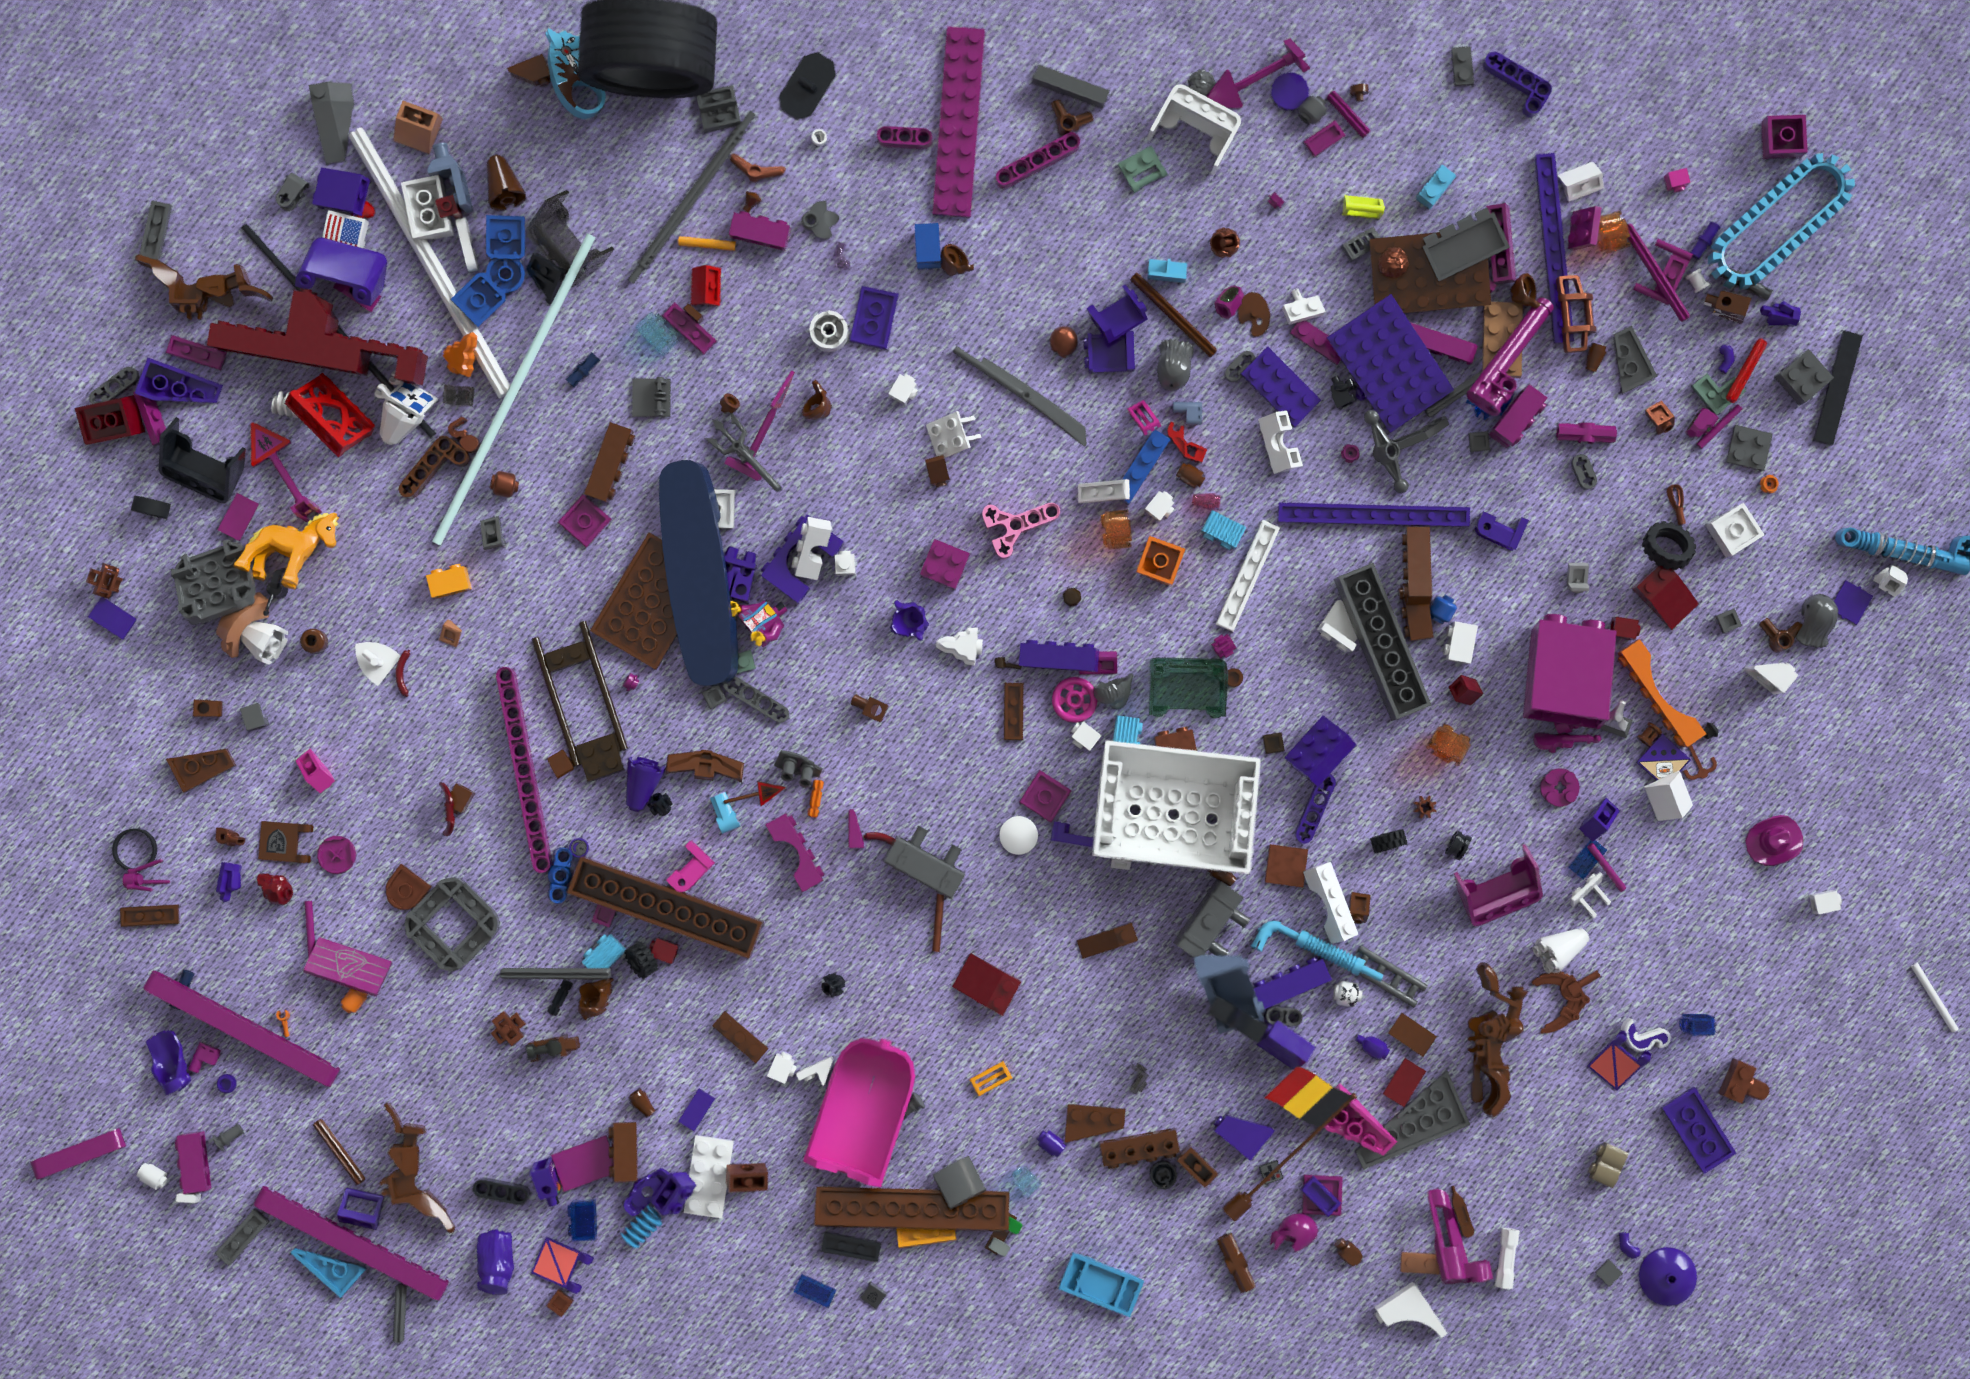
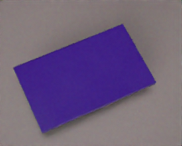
M104 597L99 599L88 616L122 640H124L137 620Z

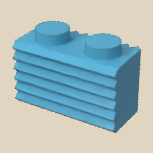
M1440 165L1418 193L1416 200L1430 210L1455 179L1456 175L1444 165Z
M1212 510L1201 533L1204 534L1203 537L1212 542L1215 539L1221 542V547L1231 550V548L1235 549L1246 527Z
M1117 715L1113 741L1140 745V742H1137V735L1141 734L1143 723H1139L1140 718Z
M604 934L597 941L599 945L594 950L590 948L583 955L585 959L582 963L587 968H610L624 954L626 948L612 934L608 936Z

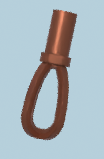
M1678 484L1670 485L1667 488V496L1676 513L1678 525L1686 524L1683 513V489ZM1673 488H1676L1679 502L1678 506L1674 499Z

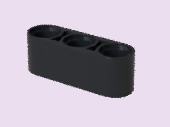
M486 1177L480 1178L473 1185V1193L478 1197L516 1205L524 1204L531 1196L530 1189L525 1185ZM479 1183L487 1185L486 1192L479 1189ZM499 1186L506 1189L505 1196L498 1193ZM517 1190L525 1193V1199L517 1197Z

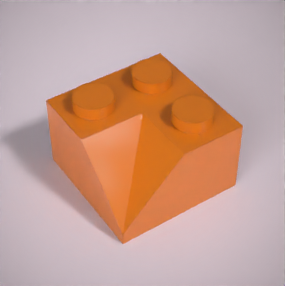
M1149 536L1136 572L1171 587L1185 548Z

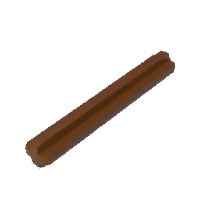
M323 1119L317 1120L313 1124L315 1130L356 1185L361 1184L365 1180V1176Z

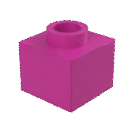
M1687 168L1668 172L1664 176L1667 190H1674V193L1685 190V187L1691 183Z

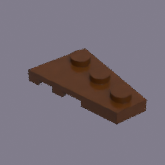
M228 749L166 759L183 793L236 766Z
M1068 1104L1065 1143L1124 1129L1126 1109Z

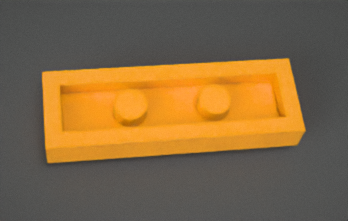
M896 1229L899 1248L957 1241L955 1230Z

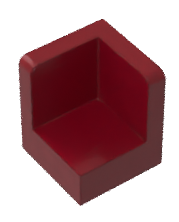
M1460 675L1449 686L1454 700L1466 705H1472L1483 695L1477 680Z

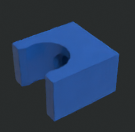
M939 223L914 224L917 269L941 268Z

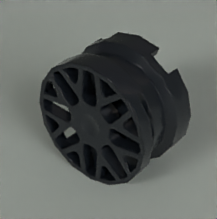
M1457 830L1453 834L1445 854L1453 855L1455 859L1460 861L1465 855L1472 837L1469 835L1464 836L1461 831Z
M1164 1160L1157 1161L1150 1169V1179L1157 1188L1168 1189L1177 1181V1172L1170 1162Z

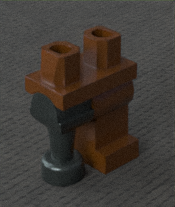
M564 1034L559 1037L529 1042L526 1045L527 1058L531 1062L541 1060L540 1055L544 1054L552 1057L561 1054V1057L567 1056L572 1050L580 1048L579 1036L568 1038V1034Z

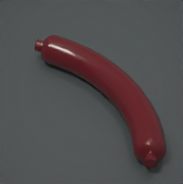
M409 649L404 650L401 654L395 672L398 689L402 696L406 697L409 696V691L404 683L403 670L410 656Z
M867 832L863 835L867 840H880L889 845L894 840L893 837L879 832Z

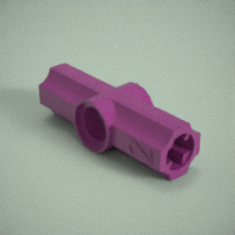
M1589 422L1578 424L1558 423L1556 429V438L1559 441L1588 442V444L1595 442L1615 443L1617 437L1616 426L1595 425V423Z

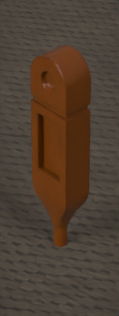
M1451 1186L1453 1191L1452 1206L1461 1232L1465 1237L1470 1238L1474 1235V1228L1464 1199L1455 1190V1187Z

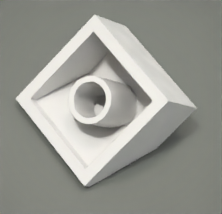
M1788 663L1756 665L1744 669L1746 673L1773 695L1785 693L1799 676L1794 672L1795 668Z

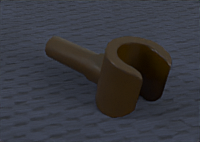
M1005 657L995 658V666L997 668L1021 670V666L1018 664L1006 663Z

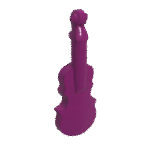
M1538 732L1534 734L1533 738L1536 747L1548 750L1551 753H1555L1557 747L1572 748L1574 742L1590 744L1591 742L1599 743L1601 741L1600 735L1591 736L1589 734L1570 735L1566 733L1549 734Z

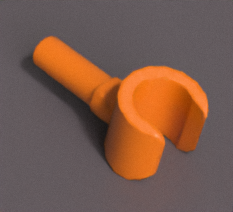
M285 1010L286 1015L284 1018H281L280 1011H277L276 1017L282 1021L284 1037H288L287 1020L290 1017V1013Z

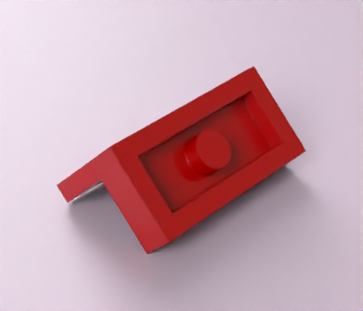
M709 265L693 267L691 305L720 306L721 268Z

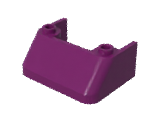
M1526 844L1522 845L1524 857L1516 858L1510 866L1511 871L1476 885L1473 880L1465 879L1462 881L1458 872L1454 873L1457 891L1473 926H1481L1538 902L1543 897L1539 866Z

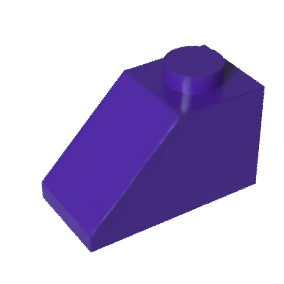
M1605 798L1583 821L1579 829L1593 842L1608 831L1620 810Z

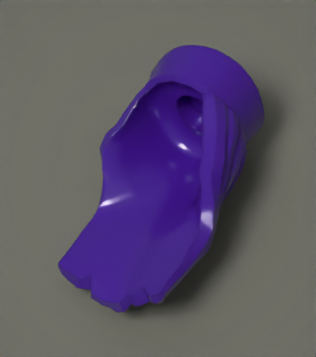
M165 1030L156 1033V1036L154 1035L145 1042L152 1056V1075L167 1096L185 1088L191 1082V1077L187 1073L182 1045L175 1032L172 1030H167V1032Z
M498 1229L490 1230L487 1233L480 1234L477 1239V1273L480 1279L477 1282V1289L491 1295H505L508 1293V1282L514 1270L512 1234L510 1232L505 1233L504 1231L499 1232Z

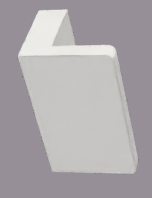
M1593 162L1558 175V179L1564 185L1565 196L1569 202L1604 188L1602 172Z

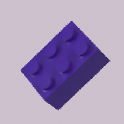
M1322 716L1284 758L1296 771L1319 787L1357 744L1345 731L1325 716Z

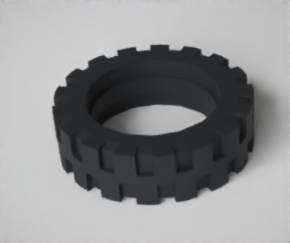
M1661 521V523H1655L1649 528L1643 538L1642 547H1644L1645 555L1647 554L1650 561L1656 562L1657 566L1660 567L1661 565L1664 569H1683L1689 564L1696 552L1695 540L1690 536L1689 531H1685L1682 526H1677L1673 522L1666 523V521ZM1666 537L1672 539L1680 546L1682 554L1666 552L1658 545L1656 538Z

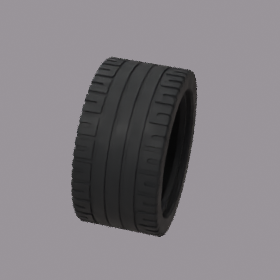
M592 0L581 8L577 75L583 83L591 87L626 96L678 99L706 94L714 87L717 19L711 12L701 7L677 0Z

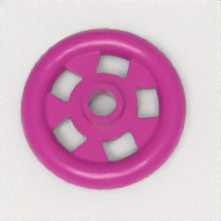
M1069 677L1062 680L1055 687L1052 694V706L1056 714L1061 719L1072 723L1088 719L1096 710L1098 703L1094 696L1093 685L1080 677ZM1074 684L1082 686V691L1073 690ZM1064 688L1069 691L1065 698L1060 696ZM1083 695L1090 696V703H1084ZM1073 696L1078 697V702L1075 704L1071 702ZM1066 703L1070 710L1065 712L1061 705ZM1082 707L1084 712L1076 715L1074 709Z

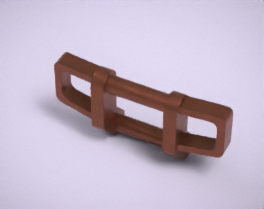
M1578 275L1560 276L1556 278L1558 302L1561 304L1563 327L1561 330L1564 352H1583L1587 349L1588 333L1597 332L1596 326H1594L1591 303L1593 294L1583 292ZM1563 280H1572L1577 293L1565 294ZM1569 301L1584 302L1586 325L1571 326ZM1582 333L1580 348L1570 347L1569 334Z

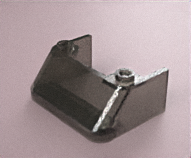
M568 190L546 199L526 229L528 238L542 256L566 271L564 278L581 246L580 241L566 225L569 220V212L562 203L569 194ZM610 247L601 252L598 249L590 250L571 288L579 285L602 267L614 251V248Z

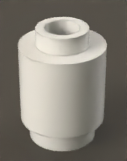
M144 1163L137 1173V1177L140 1178L141 1182L155 1190L163 1188L168 1180L166 1178L167 1173L152 1164Z

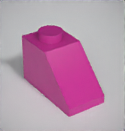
M308 749L296 760L306 782L320 794L335 782L331 772L311 749Z

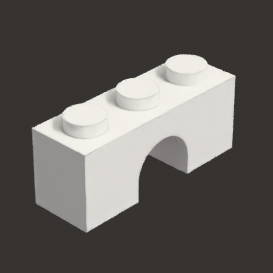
M1275 412L1258 419L1273 473H1283L1303 466L1298 447L1288 449L1283 443L1284 433L1292 429L1288 412Z
M808 517L806 524L803 523L801 529L802 540H798L796 547L798 554L797 557H793L792 561L795 576L818 580L822 566L821 555L815 554L810 550L815 546L827 547L832 531L830 521Z

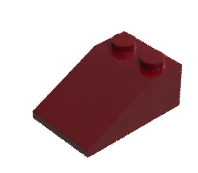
M134 395L74 408L85 445L145 432Z
M1656 565L1632 588L1671 630L1699 605L1678 574L1672 568L1664 569L1661 565L1660 567Z
M970 953L952 987L1003 1016L1020 986L1021 980Z

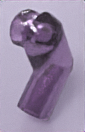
M837 242L833 260L839 269L848 270L850 261L846 260L843 255L846 244Z

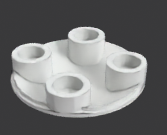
M1022 816L1012 817L1000 829L1001 844L1012 854L1021 855L1028 853L1037 843V828L1028 818Z

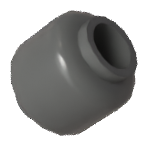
M1308 96L1298 108L1299 118L1308 125L1317 124L1327 112L1325 100L1320 96Z

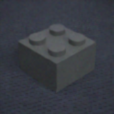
M1808 349L1796 357L1774 378L1800 406L1812 398L1834 377Z

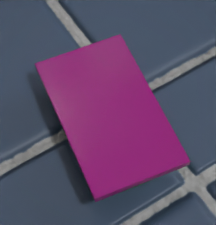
M236 493L217 530L240 541L259 504Z

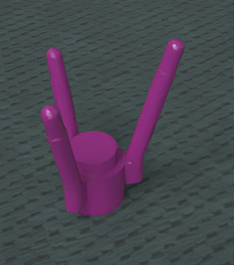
M163 859L155 860L137 868L128 869V873H125L122 878L123 886L127 890L135 889L152 892V888L140 885L169 884L170 880H143V876L137 873L162 863Z

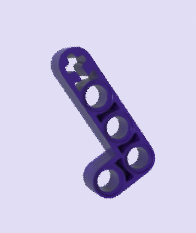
M1490 52L1483 60L1482 64L1486 72L1528 96L1523 104L1522 112L1528 118L1535 117L1552 92L1551 84L1498 52ZM1492 59L1495 60L1494 65L1490 64ZM1505 69H1510L1513 75H1507ZM1521 79H1527L1529 81V85H1524L1521 82ZM1537 88H1543L1546 94H1539ZM1528 104H1533L1536 107V111H1531L1528 108Z

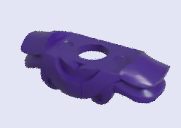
M660 1168L635 1181L628 1194L629 1196L623 1204L626 1212L631 1216L641 1213L659 1191L669 1176V1172ZM646 1186L653 1189V1195L650 1197H645L642 1194V1189Z

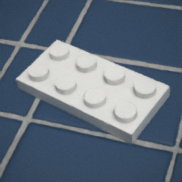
M695 1136L689 1176L697 1186L693 1190L691 1197L685 1202L684 1213L723 1218L727 1191L726 1165L731 1164L734 1141Z

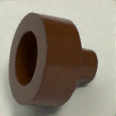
M1368 84L1351 85L1349 87L1350 95L1356 96V102H1363V95L1369 93Z
M726 393L720 399L721 411L725 414L727 412H736L740 407L739 400L734 395Z

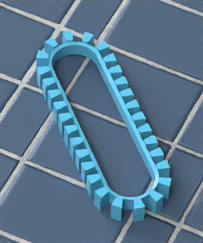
M1823 153L1815 154L1810 159L1811 163L1806 158L1713 242L1710 248L1719 251V253L1712 252L1708 256V265L1718 262L1719 268H1716L1711 273L1715 280L1724 274L1728 279L1723 286L1731 289L1736 284V281H1739V290L1748 289L1753 285L1752 281L1755 285L1759 283L1849 202L1852 194L1844 191L1849 192L1855 187V179H1844V175L1851 171L1848 164L1839 170L1834 165L1840 157L1833 154L1827 159L1826 163H1823ZM1822 169L1830 172L1835 177L1838 184V192L1835 198L1753 272L1737 274L1728 268L1724 260V252L1728 244L1804 176L1813 170Z

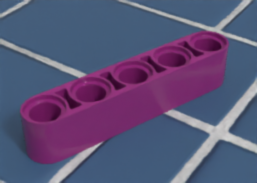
M1068 133L1001 168L996 173L997 186L1001 189H1007L1074 154L1080 146L1079 136L1075 133ZM1068 140H1074L1076 142V145L1074 147H1069L1066 144V142ZM1051 149H1058L1060 153L1057 156H1053L1049 151ZM1039 157L1043 160V163L1036 165L1033 163V159ZM1019 166L1025 167L1026 172L1023 174L1017 173L1016 168ZM1002 175H1006L1009 177V181L1003 183L999 178Z
M1411 323L1431 353L1440 356L1443 354L1448 356L1449 359L1458 362L1460 360L1464 361L1467 365L1473 364L1478 348L1476 344Z
M118 1128L33 1160L30 1164L35 1178L38 1180L123 1148L126 1144L121 1130Z

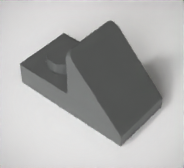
M499 516L480 521L484 550L506 545L502 535Z

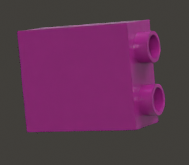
M1544 615L1543 620H1539L1531 629L1523 718L1600 729L1609 720L1617 631L1605 629V623L1599 620H1584L1581 625L1567 624V617L1563 615Z

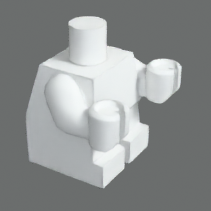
M1892 565L1890 568H1885L1875 575L1873 581L1879 584L1880 589L1885 592L1888 591L1889 594L1896 597L1907 585L1908 577L1898 566Z

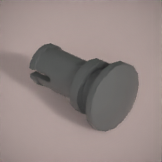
M916 1092L912 1093L913 1098H910L904 1118L913 1111L917 1112L919 1107L925 1108L922 1098Z
M237 1123L226 1132L219 1133L220 1136L213 1135L212 1138L215 1145L223 1152L225 1151V1145L229 1146L231 1141L245 1132L240 1124Z

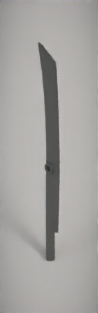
M956 346L953 353L1030 404L1062 428L1078 443L1086 447V428L1080 422L986 358H983L980 362Z

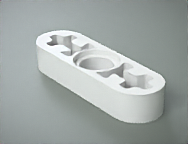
M466 217L456 219V226L469 273L479 271L475 250L471 246L472 238Z

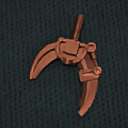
M1597 970L1579 981H1576L1573 975L1564 974L1562 971L1559 973L1551 972L1550 974L1543 973L1532 981V984H1535V986L1543 984L1559 985L1561 995L1568 1000L1567 1005H1564L1560 1011L1561 1015L1554 1021L1546 1024L1545 1028H1541V1033L1560 1030L1571 1021L1580 1018V1011L1590 1002V998L1584 994L1581 988L1601 977Z

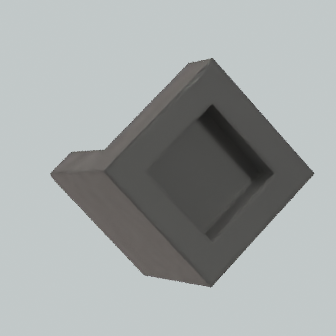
M259 703L240 708L247 731H253L270 725L268 718L263 717Z

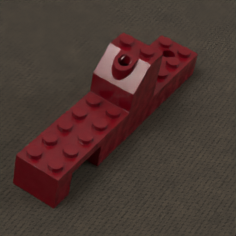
M303 288L300 291L293 290L286 333L276 330L273 333L259 327H255L254 330V328L246 325H233L229 322L218 320L217 324L210 323L207 346L222 351L363 376L368 375L371 354L398 358L394 379L423 386L428 356L423 354V350L416 347L406 346V349H404V347L394 343H387V346H385V343H380L377 340L369 339L367 342V340L359 337L350 336V339H348L349 337L338 334L339 320L332 312L333 304L319 297L318 293Z

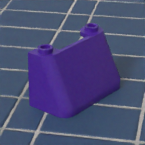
M319 237L310 245L297 273L295 286L310 289L315 285L316 277L353 287L354 299L360 304L371 306L384 289L387 259L379 252Z

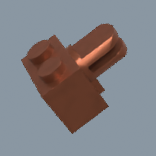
M1733 1058L1718 1094L1742 1104L1745 1095L1757 1100H1764L1768 1097L1770 1090L1766 1083L1753 1078L1756 1067Z

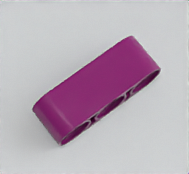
M883 126L877 131L878 143L882 147L927 149L932 145V134L925 128ZM885 133L891 136L887 141L881 139V136ZM904 134L910 137L906 142L900 140V137ZM925 135L929 140L922 143L919 141L920 136Z

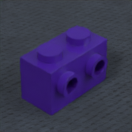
M686 1172L670 1173L651 1203L661 1215L678 1214L686 1200L691 1197L697 1185Z

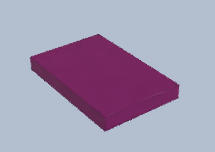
M607 1135L551 1155L564 1192L609 1176V1166H612V1158L608 1156L610 1143Z

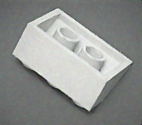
M439 175L401 182L412 238L439 239L454 236L451 216L441 218L435 202L436 199L446 197L443 179Z

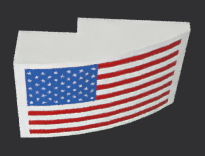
M328 210L322 238L364 248V240L369 222L366 219Z

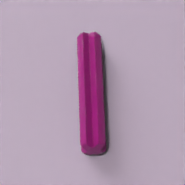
M1336 91L1330 92L1326 97L1327 100L1362 138L1366 137L1370 129Z

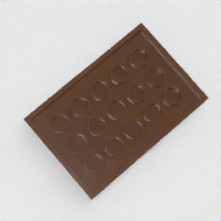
M1435 232L1438 239L1441 238L1440 233ZM1432 233L1369 239L1374 305L1392 294L1404 313L1491 305L1488 258L1438 282L1423 249V246L1426 245L1423 238ZM1392 247L1401 248L1405 252L1409 263L1407 271L1402 276L1395 278L1384 276L1378 268L1379 258L1384 251Z
M648 532L590 631L657 670L677 637L666 578L662 540Z

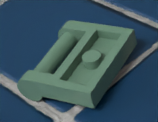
M1152 146L1118 163L1134 194L1140 188L1156 179L1168 176L1166 169L1161 164ZM1156 166L1157 171L1137 182L1133 180L1137 175Z

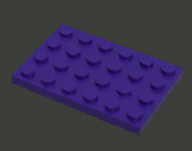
M1392 294L1326 337L1374 411L1379 414L1380 420L1389 433L1454 390Z

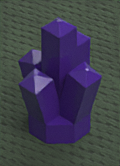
M1785 301L1780 304L1774 303L1771 307L1763 305L1760 308L1761 315L1768 316L1766 321L1771 326L1795 327L1800 320V308L1794 307Z
M221 862L216 892L221 894L220 900L224 903L230 901L231 892L241 888V865Z

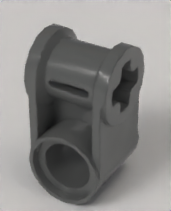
M290 173L276 195L277 204L285 211L293 210L301 197L304 196L303 192L306 188H309L310 183L298 175ZM284 198L289 199V202H283Z

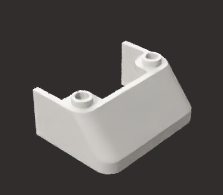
M1182 84L1176 85L1154 121L1147 140L1151 141L1159 125L1166 129H1172L1179 120H1182L1213 137L1209 148L1214 155L1218 156L1211 171V174L1214 175L1240 127L1241 118L1236 112Z

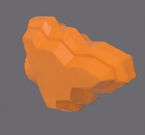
M474 332L463 336L461 341H455L453 345H448L443 351V357L448 362L447 368L452 373L471 377L474 370V351L477 347L478 337Z

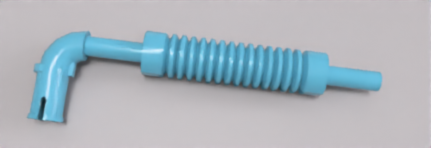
M1268 921L1261 928H1258V933L1251 944V947L1255 949L1257 944L1260 943L1257 951L1262 952L1268 937H1271L1273 932L1279 931L1297 940L1296 946L1304 947V950L1307 949L1308 952L1311 950V953L1314 952V955L1317 954L1318 957L1321 955V958L1324 957L1327 961L1331 960V963L1334 962L1337 966L1341 965V968L1344 967L1347 971L1351 970V973L1357 976L1361 972L1380 982L1383 978V974L1364 966L1365 960L1359 957L1356 958V956L1353 957V954L1350 955L1349 952H1343V949L1340 950L1339 947L1336 949V946L1333 947V944L1330 945L1329 942L1326 944V941L1323 942V939H1316V936L1313 937L1312 934L1310 935L1304 930L1298 933L1281 925V922Z

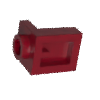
M454 195L435 200L441 218L453 216L455 219L463 218L459 205L455 203Z

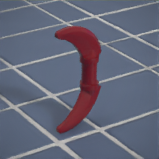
M439 782V786L446 799L444 806L447 825L443 835L450 836L455 824L454 802L447 785Z

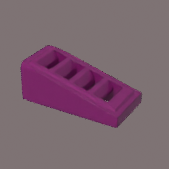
M849 809L848 847L865 848L856 812L854 809Z

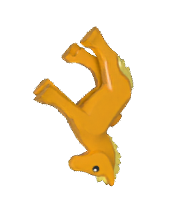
M337 513L319 514L314 516L313 520H309L303 531H298L297 528L287 526V528L279 525L265 526L253 534L254 536L246 544L243 553L233 566L239 570L249 572L250 563L254 558L253 577L254 579L265 581L267 576L265 573L266 559L276 551L289 558L281 583L284 587L295 590L296 586H298V572L316 548L319 540L321 539L328 548L336 546L335 527L338 525L336 521L339 517H337Z

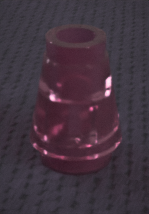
M1216 493L1193 494L1192 505L1210 511L1219 510L1221 495H1216Z

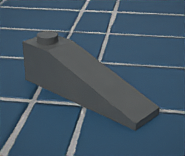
M323 82L309 85L311 102L326 164L343 162L346 158L348 135L354 108L351 83Z

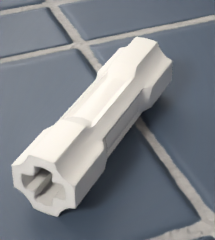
M1502 1228L1501 1250L1499 1266L1496 1271V1287L1503 1289L1513 1288V1268L1519 1239V1230Z

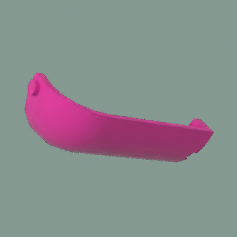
M860 1038L849 1043L840 1053L834 1066L803 1162L815 1168L837 1173V1171L845 1173L847 1177L866 1185L881 1187L913 1091L915 1071L914 1064L908 1053L892 1046L891 1041L880 1038V1041Z

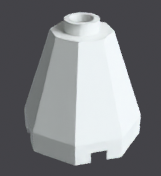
M385 399L382 409L380 436L389 445L398 444L422 422L425 416L423 415L421 418H418L414 415L412 417L410 412Z
M253 621L243 630L240 640L256 659L270 665L272 663L270 660L272 658L278 659L288 641L285 638V634L288 635V631L277 625Z

